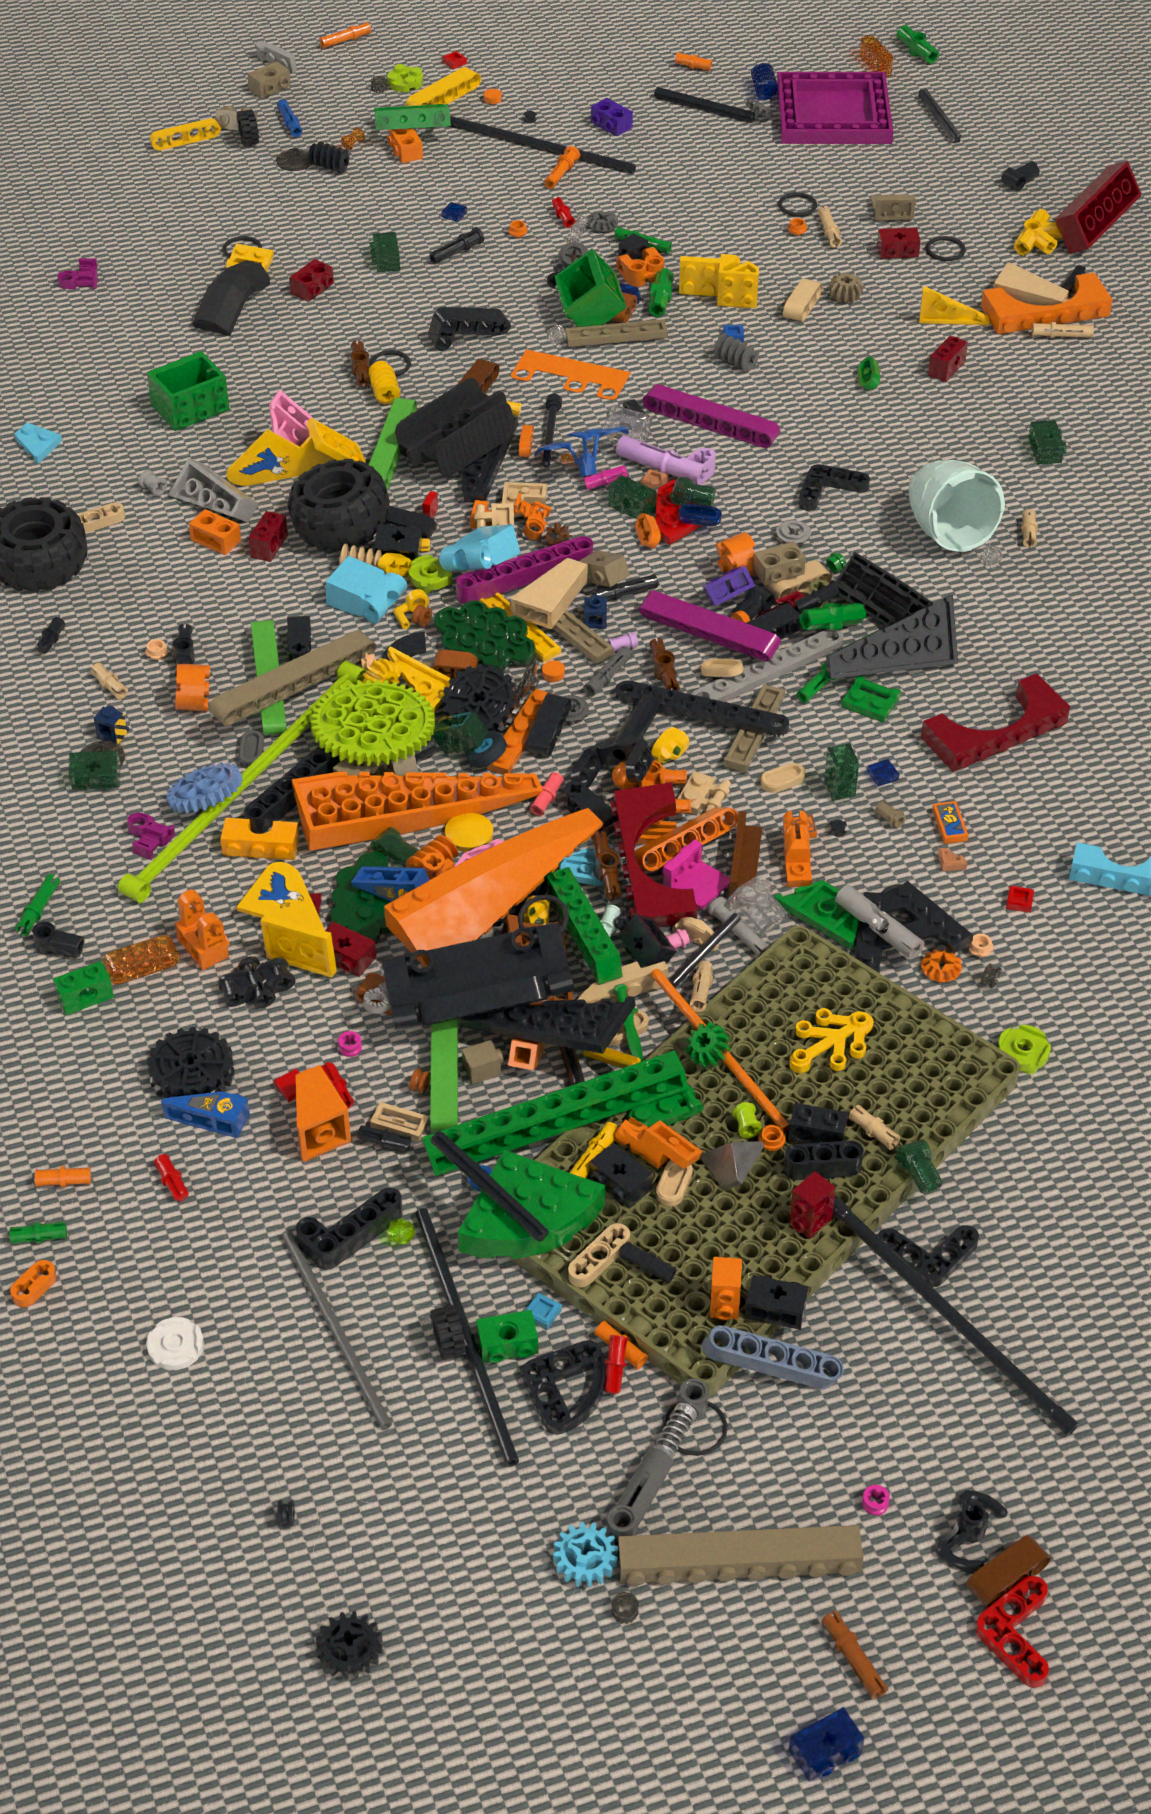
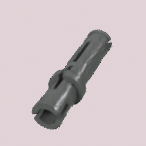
M622 646L602 668L597 669L591 680L584 685L586 694L595 696L603 686H607L614 674L632 658V650L627 646Z

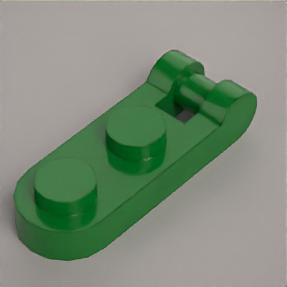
M688 1085V1090L633 1108L629 1118L633 1117L635 1120L647 1125L648 1128L660 1120L668 1126L700 1114L704 1106L699 1099L695 1098L696 1093L693 1087ZM687 1103L686 1106H680V1104Z

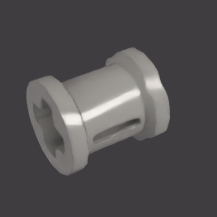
M145 470L139 477V485L142 488L150 489L152 494L160 496L165 492L167 487L166 479L158 478L153 471Z

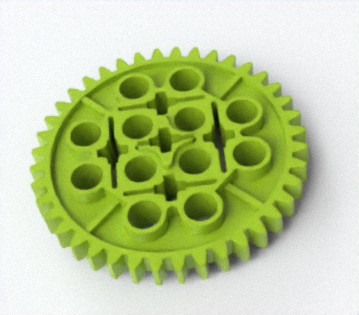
M367 679L364 684L357 680V685L348 682V687L340 685V690L333 688L332 694L325 693L326 698H320V703L315 704L316 708L312 710L313 714L311 715L312 736L315 737V742L319 743V747L325 748V753L332 752V757L339 755L340 761L348 758V763H352L354 760H357V765L362 764L363 761L366 762L367 766H370L372 762L379 766L381 761L389 765L390 760L397 763L399 757L406 760L407 754L414 756L415 751H421V746H427V741L431 740V735L434 734L435 713H433V707H430V701H426L425 696H420L419 691L413 693V687L406 689V684L397 686L396 681L389 684L388 680L380 683L379 679H376L374 683H371Z

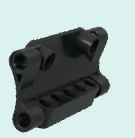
M558 921L529 928H519L514 932L431 950H417L413 953L381 959L395 1030L421 1024L423 1026L530 1004L546 1000L550 996L574 991L571 971L568 966ZM521 934H525L530 938V943L525 947H520L515 942L516 938ZM420 956H425L429 959V964L424 969H419L415 966V960Z

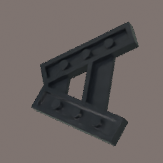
M906 881L889 893L864 892V896L873 902L880 911L890 913L902 910L911 917L914 922L902 925L921 940L934 937L952 953H956L973 942V934L909 881ZM860 921L855 958L880 973L882 951L893 948V946L875 933L867 922ZM884 928V929H882L881 931H882L883 933H886L887 930H888V928H887V929Z

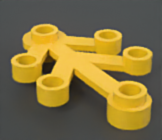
M826 1008L819 1009L816 1012V1023L818 1025L827 1026L832 1024L844 1027L840 1029L812 1027L808 1021H799L796 1024V1035L798 1037L824 1039L806 1050H795L790 1056L789 1065L794 1072L805 1073L810 1069L811 1059L834 1046V1053L830 1058V1067L835 1071L843 1070L846 1066V1057L844 1055L845 1038L854 1034V1042L850 1045V1055L857 1059L863 1058L866 1053L864 1036L872 1030L873 1018L868 1013L860 1011L854 1012L850 1016L832 1015L831 1011Z

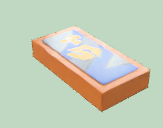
M957 802L933 804L932 811L944 844L968 841L969 835Z

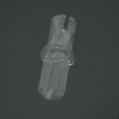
M578 216L575 223L570 226L569 234L566 238L567 242H578L579 238L584 235V229L588 224V219L585 216Z

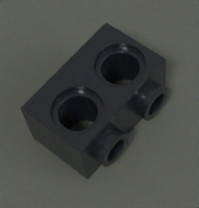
M795 1103L790 1122L788 1143L806 1144L844 1141L848 1112Z

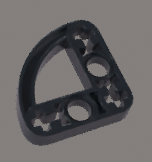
M590 1340L582 1341L531 1359L523 1366V1382L544 1427L551 1434H563L582 1424L594 1412L602 1398L606 1369L602 1350L596 1342ZM588 1352L590 1355H593V1357L588 1358V1356L583 1355V1353ZM562 1359L568 1361L570 1365L566 1369H558L554 1366V1363ZM546 1365H549L550 1373H548V1368L546 1369ZM593 1369L594 1377L590 1390L585 1398L574 1409L569 1411L555 1382ZM535 1370L540 1376L535 1377L534 1374H531V1371ZM542 1392H550L554 1395V1398L551 1401L545 1402L540 1400L538 1396ZM553 1409H555L557 1418L562 1419L561 1423H557L556 1420H552Z

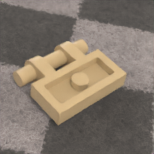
M513 503L492 504V512H485V505L476 506L474 521L477 522V528L484 527L487 521H492V526L513 524L514 527Z
M693 771L677 799H691L690 814L697 816L700 810L707 812L713 808L721 807V801L727 798L730 792L729 787L731 783L729 780L724 779L721 784L715 785L716 778Z

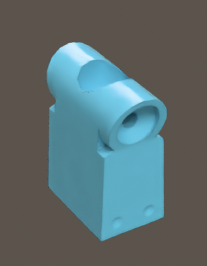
M513 524L484 526L457 540L456 544L444 547L440 552L439 560L442 568L449 572L489 569L492 565H497L521 553Z
M348 555L326 580V605L359 617L363 615L369 622L377 624L387 613L388 608L407 589V582L398 574H385L383 570Z

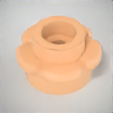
M154 639L148 642L145 653L154 660H160L167 655L168 649L164 641Z
M365 653V658H361L362 668L368 670L367 666H371L372 661L376 660L375 654L368 655V653Z
M985 934L974 935L973 942L968 944L969 951L978 957L988 956L993 950L992 941Z

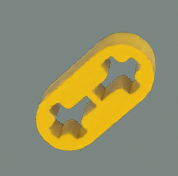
M386 553L378 562V568L383 570L385 574L395 573L405 576L411 567V560L402 554Z

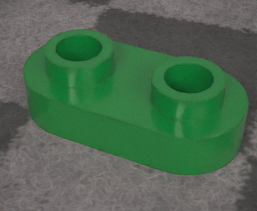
M872 356L863 359L858 366L859 384L867 391L875 389L880 383L879 363Z

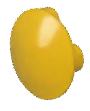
M467 813L451 818L445 826V835L457 846L459 851L468 852L472 848L492 841L493 826L485 816L477 813Z

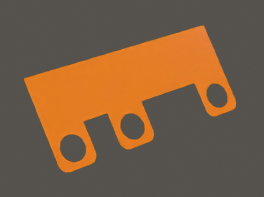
M526 349L511 373V377L528 381L536 370L566 376L569 378L563 388L578 393L584 391L588 382L598 383L602 385L597 392V396L615 400L631 372ZM527 370L529 375L522 378L518 377L516 372ZM573 381H578L582 384V387L572 389L569 387V384ZM604 389H613L615 394L608 397L604 396L602 391Z

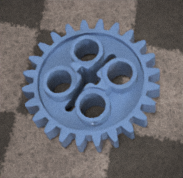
M220 762L216 766L212 763L209 767L204 765L200 770L194 769L193 772L186 773L185 778H178V783L171 784L172 788L167 790L166 799L174 812L178 810V813L185 811L188 814L192 810L196 813L200 808L206 810L210 805L214 807L216 803L224 802L223 798L231 797L232 792H237V787H240L243 781L239 768L235 764L230 765V762L226 764Z

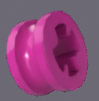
M347 1031L339 1036V1051L343 1056L354 1057L361 1052V1037L357 1032Z
M881 1485L867 1487L862 1499L864 1510L875 1516L885 1513L889 1506V1492ZM874 1496L875 1499L881 1498V1504H878L876 1501L870 1502L871 1497Z

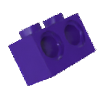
M605 98L591 106V123L615 136H619L633 128V111Z
M739 566L702 585V588L711 606H717L755 585L746 566Z

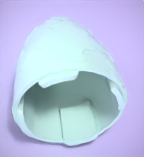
M956 460L927 463L912 476L909 483V501L917 522L928 536L948 550L967 552L983 545L991 538V535L995 532L1001 521L1005 509V501L999 482L992 475L972 464Z

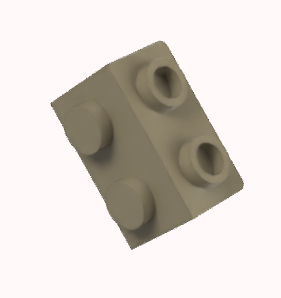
M223 106V109H216L215 120L219 123L221 129L239 131L236 116L239 111L234 110V106ZM241 107V111H245V110H250V109H252V108H242V107Z

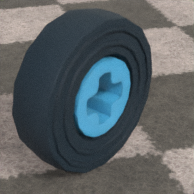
M497 731L480 736L467 749V760L475 768H483L492 764L505 752L507 747L506 740Z

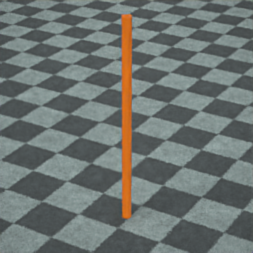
M658 968L654 969L651 972L653 979L695 1029L699 1030V1023L706 1026ZM725 1052L723 1055L726 1060L722 1061L773 1122L782 1129L783 1133L787 1132L790 1129V1124L733 1056L729 1052Z

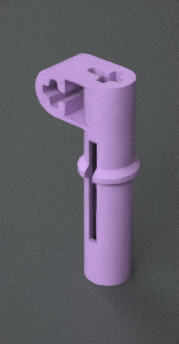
M625 435L619 439L616 447V453L621 457L698 485H702L715 473L716 452L709 448L697 449L686 458L677 455L674 450L669 449L666 451Z

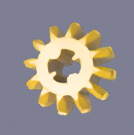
M379 658L378 661L373 660L371 666H367L368 670L366 673H363L365 678L362 683H366L367 679L371 683L379 679L380 683L388 680L389 684L395 681L398 684L400 683L398 678L401 676V672L398 670L399 667L392 661Z

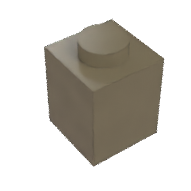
M491 1040L462 1049V1066L471 1084L501 1075V1064L504 1063L503 1056L499 1048L495 1049Z

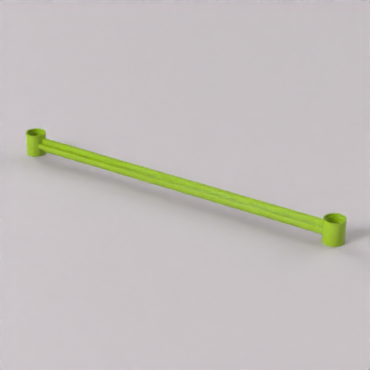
M344 661L337 671L338 680L241 774L243 781L241 786L237 787L238 791L232 792L231 797L223 798L224 802H218L214 807L208 806L137 876L130 873L125 874L119 881L118 892L138 903L146 901L151 892L150 882L311 725L312 710L316 708V703H320V698H326L325 693L332 694L333 688L340 690V685L348 687V682L357 685V680L362 682L365 678L363 673H366L367 670L351 662Z

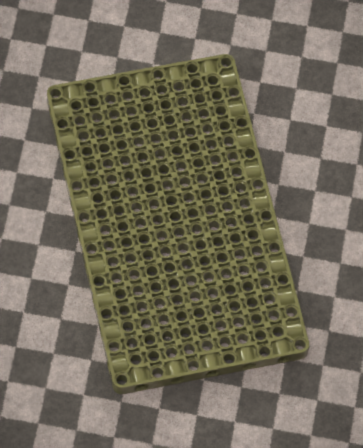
M804 926L790 928L709 1001L703 1012L696 1013L706 1025L711 1022L725 1030V1034L731 1040L727 1044L731 1050L729 1053L789 1124L795 1103L848 1112L844 1141H856L862 1145L864 1153L861 1171L856 1176L825 1179L836 1187L835 1194L873 1232L1017 1086L1020 1064L1014 1057ZM821 1008L830 1010L832 1015L850 1016L852 1013L860 1011L868 1013L873 1018V1028L864 1036L866 1053L863 1058L857 1059L850 1055V1045L854 1042V1034L845 1038L844 1055L846 1057V1066L843 1070L835 1071L830 1067V1058L834 1053V1046L811 1059V1066L807 1072L796 1073L790 1068V1056L795 1050H806L824 1039L798 1037L796 1035V1024L799 1021H808L812 1027L830 1029L844 1027L832 1024L827 1026L818 1025L816 1023V1012ZM688 1020L645 1059L648 1060L675 1050L684 1068L688 1085L693 1087L696 1093L695 1098L699 1099L704 1106L700 1114L668 1126L703 1151L702 1153L731 1142H757L759 1134L753 1138H743L739 1135L738 1120L734 1119L732 1115V1110L738 1104L748 1102L755 1105V1116L757 1121H760L762 1130L768 1125H777L721 1059L717 1061V1067L710 1063L707 1068L702 1067L700 1064H695L691 1060V1057L686 1052V1048L689 1045L685 1039L693 1036L691 1030H697ZM687 1103L680 1104L681 1107L687 1105ZM860 1105L875 1118H881L884 1121V1125L900 1135L901 1138L896 1147L894 1146L892 1150H889L876 1138L866 1135V1131L849 1119L851 1110L853 1108L856 1109L855 1106ZM632 1109L566 1131L542 1152L535 1161L570 1173L577 1161L588 1149L590 1140L597 1137L605 1124L612 1122L620 1127L625 1120L629 1121ZM788 1130L784 1133L785 1144L781 1149L768 1151L763 1148L743 1183L727 1190L720 1186L710 1170L699 1158V1160L691 1164L693 1168L692 1179L682 1202L672 1207L662 1205L656 1197L657 1185L667 1163L657 1169L637 1154H633L630 1151V1143L624 1147L614 1140L613 1143L653 1173L652 1190L630 1209L623 1203L616 1202L611 1194L605 1190L604 1207L586 1229L583 1228L573 1235L572 1240L543 1254L511 1260L596 1323L600 1324L603 1321H607L619 1333L628 1335L631 1338L630 1342L649 1356L648 1361L680 1385L692 1378L705 1382L708 1386L709 1398L715 1395L741 1368L708 1358L703 1353L702 1345L697 1344L703 1342L711 1330L717 1327L715 1325L727 1326L771 1338L781 1327L779 1325L745 1319L746 1301L752 1276H769L776 1280L798 1282L801 1285L809 1286L808 1300L864 1242L834 1215L832 1220L810 1239L803 1233L797 1232L789 1223L792 1190L804 1180H791L783 1172L785 1151L789 1146L794 1145L788 1143ZM589 1173V1175L586 1177V1179L591 1180V1179H590V1173ZM619 1223L627 1226L631 1231V1244L648 1253L650 1251L654 1252L657 1258L673 1267L675 1266L677 1271L672 1281L667 1284L649 1272L646 1274L641 1272L640 1267L630 1264L631 1262L619 1256L590 1285L576 1287L569 1281L568 1267L607 1227ZM620 1235L619 1237H614V1236H613V1241H614L616 1238L622 1239V1236H621V1235ZM595 1251L592 1254V1257L598 1260L604 1259L607 1256L603 1251ZM713 1257L742 1259L738 1319L721 1320L710 1318L713 1260L709 1259H713ZM586 1269L583 1272L576 1271V1274L583 1273L586 1275ZM713 1338L717 1346L723 1347L720 1340ZM741 1346L744 1353L750 1354L746 1347Z

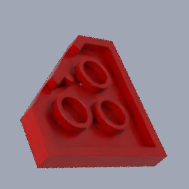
M674 479L658 488L656 523L660 530L661 539L669 545L717 517L718 510Z

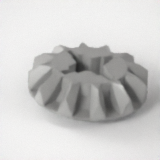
M785 521L777 527L776 537L779 538V542L789 543L794 541L796 544L804 545L806 541H810L811 529L801 521Z

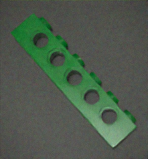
M570 868L558 869L548 873L546 879L549 895L558 897L565 903L569 912L567 929L598 984L600 985L623 977L620 954ZM553 902L559 915L564 921V913L561 907L556 902Z

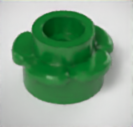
M831 553L830 557L826 559V563L830 570L837 574L844 569L846 560L840 553Z

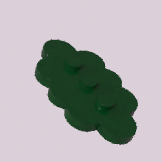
M474 600L465 603L460 610L446 607L439 610L435 615V628L443 635L442 645L444 650L472 653L477 657L478 664H483L484 667L491 664L494 665L495 670L498 668L505 670L510 663L520 666L532 662L536 656L535 644L533 640L527 637L528 628L526 622L517 616L508 617L502 608L493 607L488 609L481 601Z
M372 851L362 854L358 858L356 866H347L337 872V888L331 894L334 908L330 915L331 924L334 921L374 940L376 944L380 939L381 933L392 932L386 926L384 906L391 901L356 888L351 883L362 866L389 867L388 859L384 854Z

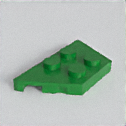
M821 880L812 883L810 886L796 888L793 894L782 896L780 893L774 897V904L846 948L850 950L853 948L859 920L835 902L836 896L840 891L839 889Z

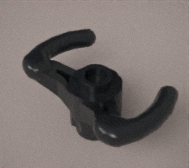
M964 1490L958 1496L961 1512L958 1515L953 1530L937 1543L936 1554L944 1562L957 1569L977 1571L985 1565L983 1561L960 1558L954 1555L952 1551L964 1542L976 1543L985 1536L989 1514L983 1505L990 1508L1000 1518H1005L1008 1511L998 1500L990 1495L979 1491Z

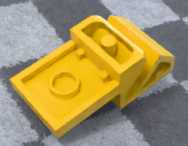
M721 254L720 258L680 257L679 294L717 296V306L757 308L759 267L753 263L746 261L740 264V258L737 255Z

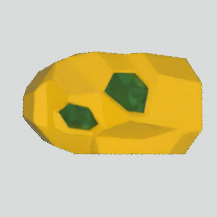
M674 727L665 730L656 740L651 756L660 763L678 759L689 747L688 736L684 731Z
M539 900L532 903L524 913V923L548 924L549 902L547 900Z

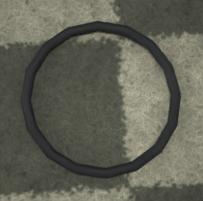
M708 1401V1406L714 1408L721 1416L724 1425L723 1435L718 1443L702 1451L685 1450L679 1446L677 1451L687 1455L699 1456L711 1453L721 1446L727 1436L728 1424L724 1413L717 1405ZM676 1403L664 1415L662 1430L667 1426V1419L675 1409Z

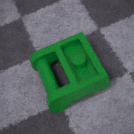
M858 675L853 686L843 698L841 707L884 723L899 701L902 691L896 688L892 690L868 681L864 676ZM862 688L877 693L879 695L885 696L888 698V700L876 696L874 694L868 693L866 691H863Z

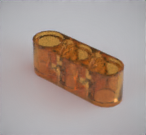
M863 36L860 45L861 59L873 72H885L886 77H890L892 75L893 55L874 36Z
M161 935L111 951L103 957L102 963L110 976L111 982L113 984H123L172 968L178 964L180 956L172 938L168 935Z

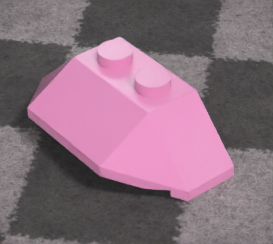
M279 389L269 404L272 432L300 447L310 436L306 422L312 416Z

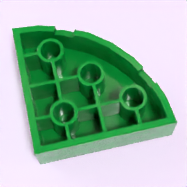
M504 1150L490 1176L544 1225L549 1233L543 1241L535 1240L481 1190L457 1232L458 1251L479 1258L494 1259V1256H511V1259H518L543 1254L560 1247L572 1240L573 1235L583 1228L586 1229L596 1219L605 1205V1185Z

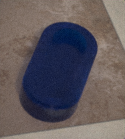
M684 504L679 508L678 517L681 522L687 524L716 526L721 523L722 512L713 506Z

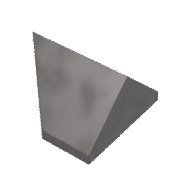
M761 1141L731 1142L702 1153L700 1158L720 1186L727 1190L743 1183L762 1151L764 1144Z

